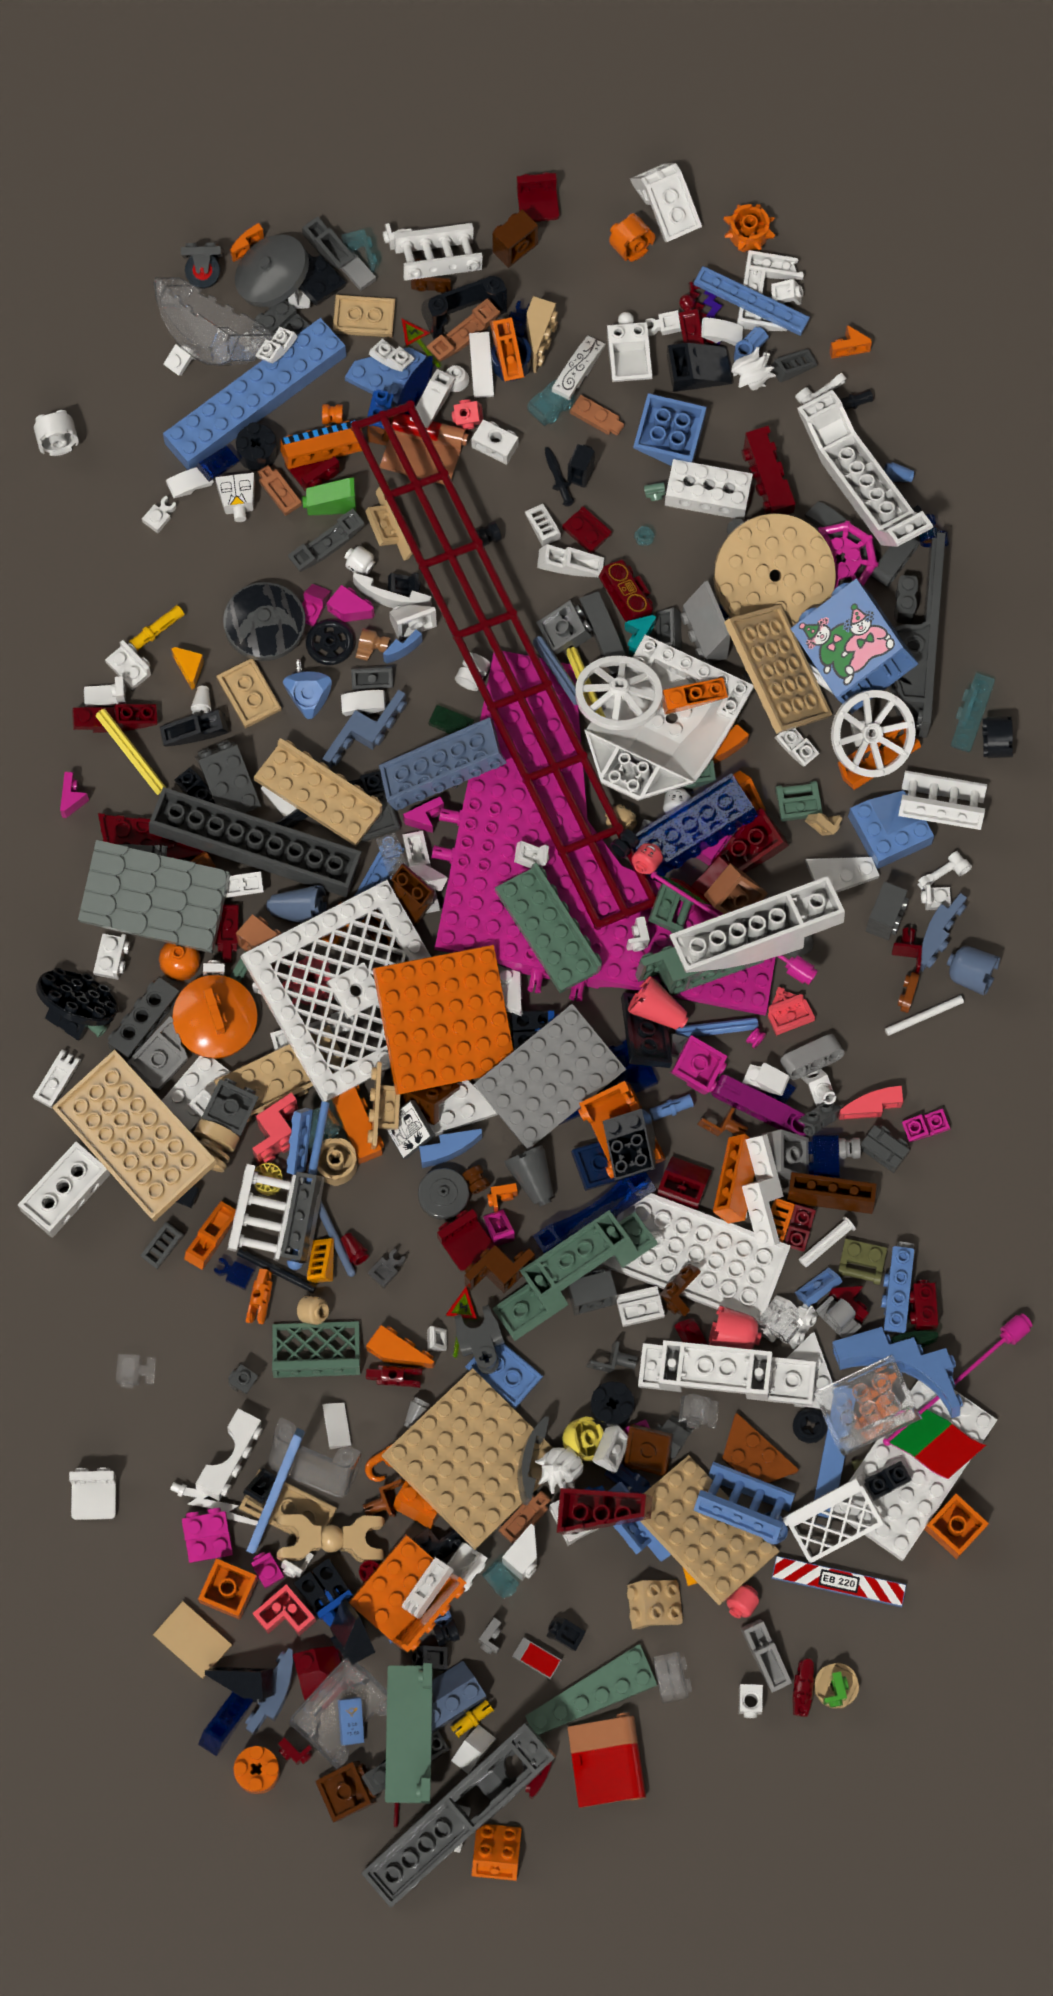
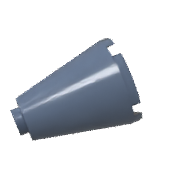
M316 885L274 894L267 900V911H270V914L275 917L304 923L327 910V902H323L322 896H326L324 887Z

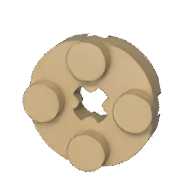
M833 1663L823 1667L818 1672L814 1681L815 1695L823 1704L824 1698L835 1696L832 1690L833 1687L830 1685L832 1682L831 1674L841 1671L842 1677L846 1676L849 1690H845L847 1699L842 1701L843 1705L833 1707V1709H842L851 1704L859 1691V1682L855 1672L849 1666L842 1663Z

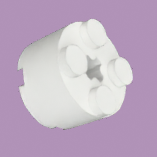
M58 410L56 413L39 415L35 418L34 432L41 453L45 454L44 452H48L50 456H59L70 452L74 444L77 446L79 440L74 421L67 414L66 410Z

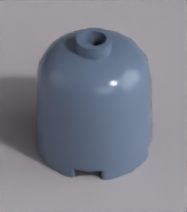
M963 946L957 950L956 954L951 953L947 965L950 966L949 976L955 983L984 996L994 981L991 975L993 969L998 970L1001 958L970 946Z

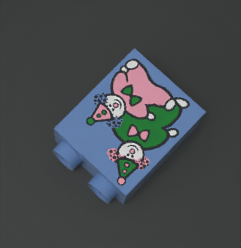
M857 578L851 583L839 585L833 591L830 599L818 608L806 610L800 616L799 622L790 628L835 697L842 704L854 694L865 690H885L918 665V662L878 603ZM863 700L855 704L849 711L854 713L862 707Z

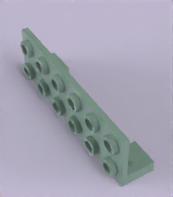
M423 1663V1666H388L386 1803H430L432 1663Z

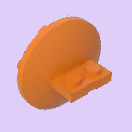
M208 975L192 981L180 992L173 1008V1025L176 1034L178 1033L182 1044L192 1053L206 1058H226L238 1053L250 1042L257 1026V1008L252 995L240 982L227 976Z

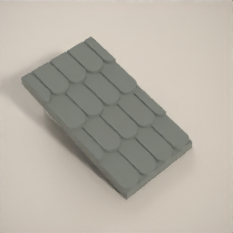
M96 840L79 912V922L204 952H214L230 878L228 871Z

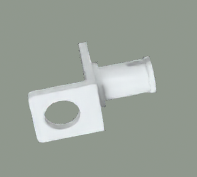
M822 1069L801 1077L808 1084L817 1107L822 1103L832 1104L835 1102L836 1096L828 1075ZM813 1074H818L817 1076H815V1077H813V1078H808L809 1076H811V1075H813Z

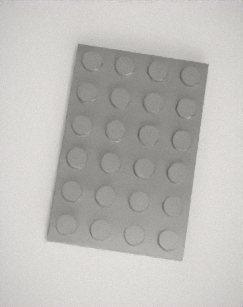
M571 1004L473 1085L522 1145L529 1150L579 1109L580 1102L595 1096L623 1073L626 1068L575 1006Z

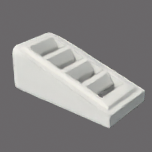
M544 504L525 511V515L542 547L561 539V533ZM542 511V514L535 517L532 516V514ZM545 517V520L536 523L537 520ZM548 523V526L541 529L539 528L540 526ZM551 529V532L543 534V532Z

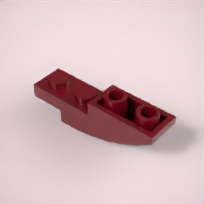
M115 704L114 707H73L72 709L73 730H93V733L108 732L96 717L97 712L101 709L107 710L122 731L157 725L156 704Z

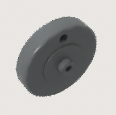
M438 1168L427 1173L421 1180L418 1188V1200L421 1208L429 1216L439 1220L452 1219L466 1208L469 1201V1187L467 1181L459 1172L449 1168Z

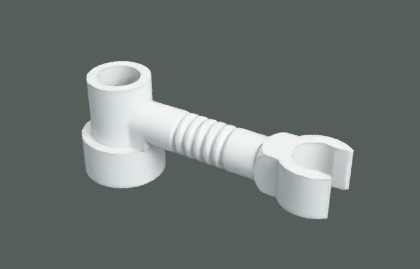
M840 373L815 393H812L806 387L795 398L800 404L804 405L840 387L847 378L843 373Z
M955 851L948 857L949 863L933 873L921 877L917 885L923 891L926 884L932 885L934 881L951 870L955 871L958 876H962L972 868V865L958 851Z

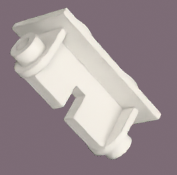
M805 1304L799 1306L798 1311L791 1319L796 1322V1325L788 1323L780 1333V1340L785 1344L788 1342L793 1350L803 1342L807 1331L816 1323L818 1314L813 1306L808 1307Z

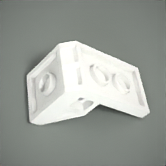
M664 163L630 178L633 187L646 205H651L665 242H669L702 227L682 172L676 163Z

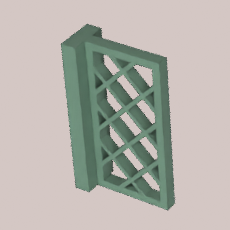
M359 1321L324 1322L319 1325L308 1323L272 1324L273 1378L360 1375ZM346 1328H355V1334L349 1340L341 1334ZM324 1329H330L334 1332L327 1341L319 1335ZM287 1330L291 1336L282 1342L277 1337V1331ZM302 1330H309L313 1334L306 1341L298 1336ZM337 1336L345 1342L338 1351L330 1344ZM315 1337L324 1343L317 1351L308 1345ZM294 1338L302 1344L295 1352L287 1346ZM350 1346L355 1351V1358H345L341 1353ZM305 1347L313 1354L309 1359H301L298 1356ZM326 1347L335 1353L330 1359H324L319 1355ZM283 1348L291 1354L287 1360H277V1354Z

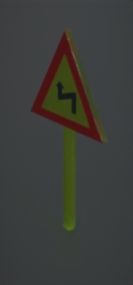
M401 318L406 347L417 342L436 367L440 368L438 361L420 340L429 335L430 332Z
M467 1287L464 1288L445 1316L454 1317L461 1314L462 1319L477 1320ZM457 1336L453 1352L454 1358L457 1357L459 1348Z

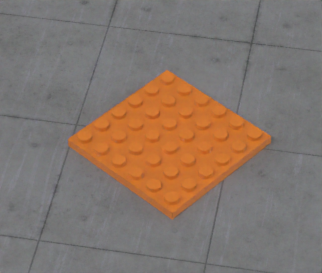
M494 945L372 968L396 1095L481 1078L514 1051Z

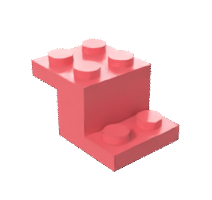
M292 1092L256 1115L258 1127L266 1137L264 1141L252 1148L258 1165L271 1163L277 1154L289 1151V1138L292 1130L286 1121L291 1120L294 1111L298 1110L297 1100Z

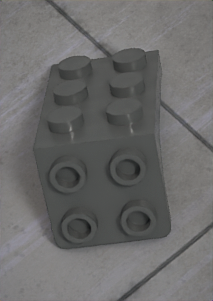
M225 740L218 743L217 748L211 750L208 747L198 751L199 755L195 756V759L203 772L215 804L242 813L261 807L237 744Z

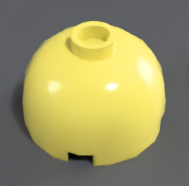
M586 1416L570 1422L563 1432L562 1440L565 1449L569 1446L580 1456L582 1461H591L604 1432L600 1424L596 1425L592 1421L595 1419Z

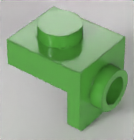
M841 1671L832 1673L830 1676L835 1696L824 1698L823 1704H829L830 1708L843 1705L842 1701L847 1699L845 1690H849L846 1676L842 1677Z

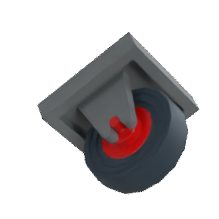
M186 243L185 247H181V256L189 258L185 265V274L190 284L202 289L213 286L220 277L221 269L216 258H223L222 247L217 245V243H205V247H199L197 243Z

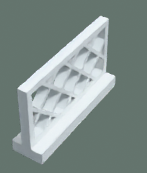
M862 1475L782 1518L785 1525L790 1527L809 1563L885 1524L864 1485L866 1482ZM861 1491L865 1498L864 1506L852 1503L854 1494ZM836 1504L847 1505L845 1516L834 1513ZM851 1507L862 1510L860 1521L848 1518ZM865 1513L874 1514L878 1522L874 1525L863 1523ZM817 1514L829 1515L826 1526L815 1523ZM832 1517L844 1520L841 1531L830 1528ZM847 1522L858 1525L855 1535L845 1533ZM800 1523L811 1525L808 1536L800 1534L796 1525ZM814 1527L825 1530L823 1541L811 1538ZM828 1532L840 1535L838 1544L833 1545L826 1542ZM810 1541L821 1545L819 1554L812 1556L808 1549Z

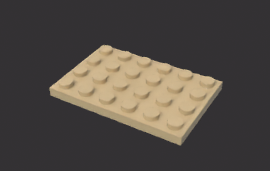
M781 604L732 617L724 621L776 734L817 722L833 715L800 644L790 629L791 625Z
M688 1455L643 1493L653 1497L651 1519L640 1522L720 1606L779 1553V1549L774 1544L766 1542L762 1537L693 1511L700 1490L708 1492L713 1480ZM719 1487L716 1496L729 1500V1497Z

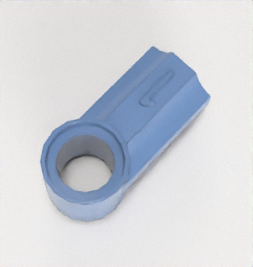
M755 326L742 341L736 344L733 357L734 362L743 356L752 354L756 347L760 349L769 338L764 329Z

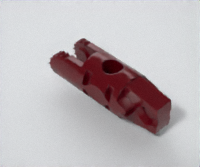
M378 1365V1369H366V1379L377 1381V1385L421 1388V1382L405 1380V1374L421 1375V1368ZM392 1374H397L395 1378H390Z
M810 1658L801 1660L798 1663L797 1675H795L793 1715L799 1717L808 1716L813 1698L814 1663Z

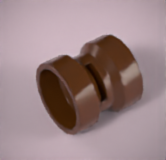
M481 1165L474 1166L462 1174L465 1180L469 1182V1190L472 1194L480 1193L491 1185L488 1178L483 1176L484 1171Z

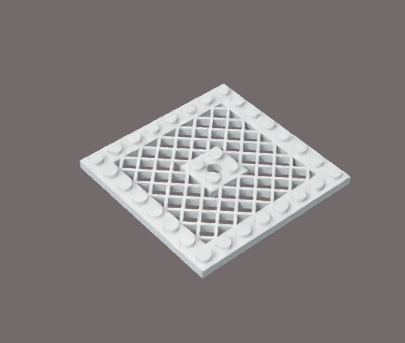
M387 880L240 956L323 1102H328L371 1079L372 1067H376L377 1062H382L381 1073L391 1068L387 1045L380 1048L382 1040H386L383 1026L381 1033L370 1031L372 1021L383 1024L381 1018L374 1017L376 1008L380 1007L373 979L374 975L371 970L373 962L383 964L384 966L397 964L389 961L391 952L402 955L400 963L405 961V957L407 961L431 957ZM367 915L365 923L356 921ZM371 916L381 919L379 928L368 925ZM384 922H386L390 931L383 929ZM349 924L347 933L339 931V929ZM353 925L363 928L361 937L350 934ZM367 930L377 933L375 941L365 939ZM331 934L329 942L320 940L321 938ZM381 934L392 937L389 946L379 943ZM334 935L345 938L343 947L332 943ZM349 939L359 942L357 951L346 948ZM395 940L398 943L400 949L393 947ZM312 944L311 951L302 949ZM316 944L327 947L325 956L314 953ZM363 944L373 946L371 955L361 952ZM377 948L388 951L386 959L375 957ZM330 949L341 951L339 960L328 957ZM294 953L292 961L284 959L286 956ZM298 953L309 957L307 965L296 962ZM345 953L355 956L353 965L342 962ZM359 957L370 960L368 968L364 962L357 965ZM312 958L323 961L321 970L310 967ZM276 962L275 968L273 969L271 964ZM327 962L337 965L335 974L324 971ZM280 963L291 966L288 975L277 972ZM294 967L305 970L303 979L292 976ZM341 967L350 969L339 975ZM308 972L319 975L317 984L306 981ZM323 976L331 978L326 983L328 987L320 985ZM279 978L287 980L285 988L283 987ZM290 981L301 984L299 993L288 990ZM304 986L315 989L313 998L302 995ZM358 986L361 990V995H352L350 987ZM319 990L330 993L327 1002L316 999ZM289 996L297 998L295 1006ZM333 996L336 999L338 1005L331 1003ZM300 1000L311 1002L309 1012L298 1009ZM315 1004L326 1007L323 1016L312 1013ZM372 1007L370 1015L361 1013ZM329 1008L340 1011L338 1020L327 1017ZM343 1013L346 1019L354 1016L352 1025L341 1022ZM300 1015L307 1016L306 1024H304ZM358 1017L368 1020L366 1029L356 1026ZM311 1018L322 1021L319 1030L309 1027ZM325 1022L336 1025L334 1034L323 1031ZM339 1027L350 1029L348 1039L337 1036ZM354 1031L365 1034L362 1043L352 1040ZM310 1033L318 1035L316 1043ZM368 1035L379 1038L377 1047L366 1044ZM321 1036L332 1039L330 1048L319 1045ZM336 1041L346 1043L344 1053L333 1050ZM350 1045L361 1048L358 1057L348 1054ZM364 1049L373 1052L362 1058ZM320 1051L328 1053L326 1061ZM332 1055L342 1057L340 1067L329 1064ZM346 1059L355 1061L344 1068Z

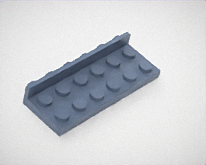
M489 717L380 764L379 768L387 802L394 810H399L436 793H441L471 778L478 777L492 769H497L506 764V759L501 754L494 722Z

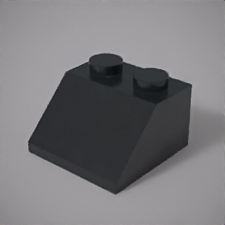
M346 1598L343 1599L330 1627L333 1637L330 1639L343 1660L347 1658L353 1665L375 1653V1650L360 1616Z

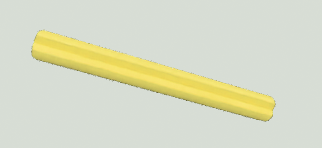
M573 646L572 648H567L566 651L574 674L578 679L585 667L577 648ZM590 678L587 679L584 685L592 684ZM583 692L588 706H591L598 700L595 692ZM602 707L595 711L597 714L605 717Z
M101 709L96 714L97 719L157 795L161 794L163 787L166 788V786L107 710Z

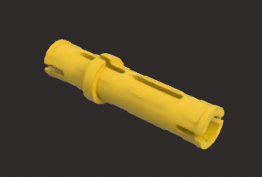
M176 605L148 627L145 626L142 632L129 640V643L138 651L149 641H154L158 634L185 615L183 610Z

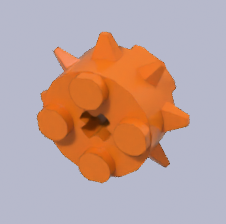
M738 204L732 216H724L723 220L730 226L729 232L724 237L730 238L739 251L761 250L767 239L775 237V234L769 229V224L775 218L769 217L763 208L760 209L759 204L755 207H752V204L742 206Z

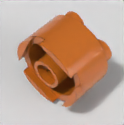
M635 213L630 214L622 222L614 224L610 229L609 243L625 261L633 262L640 259L648 252L647 246L649 244L653 245L655 241L653 231Z
M253 1746L243 1750L236 1758L233 1767L236 1781L248 1793H267L275 1787L279 1780L280 1766L275 1755L267 1748L261 1746ZM261 1765L262 1767L260 1768V1770L262 1773L260 1775H258L257 1773L252 1775V1768L254 1766L259 1767Z

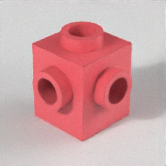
M471 400L459 401V404L454 405V411H452L453 422L463 429H474L475 425H480L484 419L482 404L478 401L471 402Z

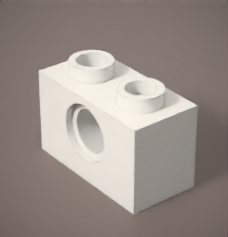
M483 419L472 437V448L507 465L518 447L519 437L514 432L506 431L496 423ZM493 439H499V440H501L500 442H497V443L492 442Z

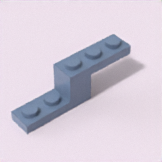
M398 690L377 722L355 710L322 758V762L330 769L333 765L337 766L342 757L341 753L344 749L347 750L350 747L353 739L372 750L376 745L379 746L385 737V731L393 727L398 712L402 713L407 705L406 694Z

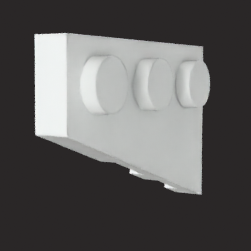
M872 857L806 859L805 861L813 881L828 876L836 893L879 878V873Z

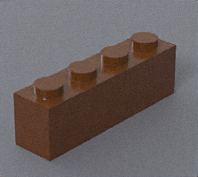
M791 1172L787 1202L872 1214L877 1184Z

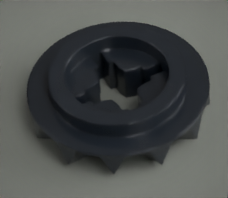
M815 1409L802 1410L793 1420V1433L798 1440L806 1444L817 1443L824 1438L827 1432L826 1418ZM807 1420L811 1424H817L813 1428V1435L809 1429L802 1430L806 1426Z

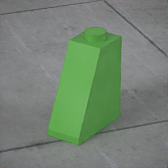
M354 478L306 488V496H303V508H307L308 515L346 514L352 508L356 512Z

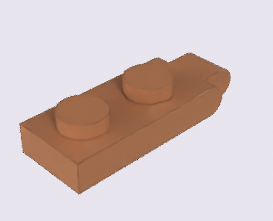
M582 395L579 396L570 409V414L607 435L610 432L614 435H619L625 426L619 421V416Z
M269 465L258 471L261 477L259 479L260 484L285 516L302 506L300 499L277 469L272 471Z
M542 1490L536 1496L532 1495V1500L529 1504H522L498 1532L513 1545L530 1524L534 1526L548 1511L549 1508L546 1505L551 1501V1498Z

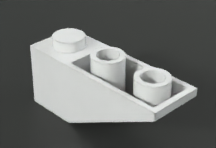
M439 369L433 374L416 406L417 412L426 428L430 426L450 395L455 380L454 376Z

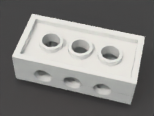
M673 459L666 491L665 506L744 520L753 474Z
M75 1142L18 1204L19 1209L53 1238L110 1176V1173L100 1161ZM83 1171V1174L81 1176H74L76 1172ZM69 1187L68 1191L64 1193L59 1192L61 1188ZM48 1203H54L52 1208H45Z

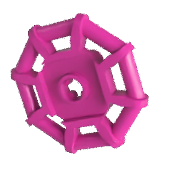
M847 520L844 523L819 527L818 532L827 542L835 563L836 579L834 590L839 586V580L852 578V581L857 578L855 574L861 565L867 567L857 580L864 586L879 564L876 560L873 536L863 532ZM843 531V537L831 540L828 535ZM849 532L861 539V541L856 544L849 540ZM866 547L868 560H862L860 549ZM842 553L845 554V563H836V556Z

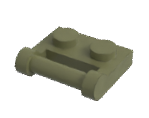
M845 1239L838 1275L840 1277L846 1275L872 1281L873 1284L880 1285L887 1248ZM848 1262L876 1269V1271L871 1273L846 1267V1264Z

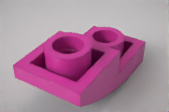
M943 1108L902 1122L909 1142L951 1130Z

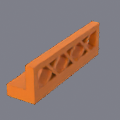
M906 728L903 729L904 734L898 738L896 736L902 729L883 733V737L903 748L906 739ZM915 738L911 753L921 747L920 741ZM878 742L877 746L883 766H886L895 760L899 754L886 746L880 749L881 743ZM868 744L865 753L871 751L870 744ZM858 750L847 757L853 761ZM872 751L866 759L862 757L858 765L859 767L877 769ZM840 761L838 762L843 781L853 790L874 778L861 776L850 770L846 771L845 766Z

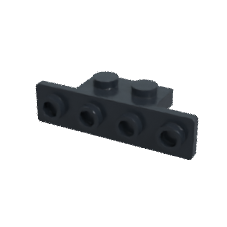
M428 1527L412 1539L433 1559L436 1557L440 1561L454 1550H457L465 1542L454 1529L438 1540Z

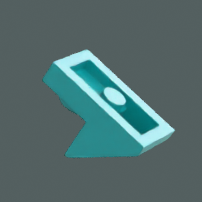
M651 615L625 622V631L633 634L627 644L630 655H634L644 636L650 635L656 625V616Z

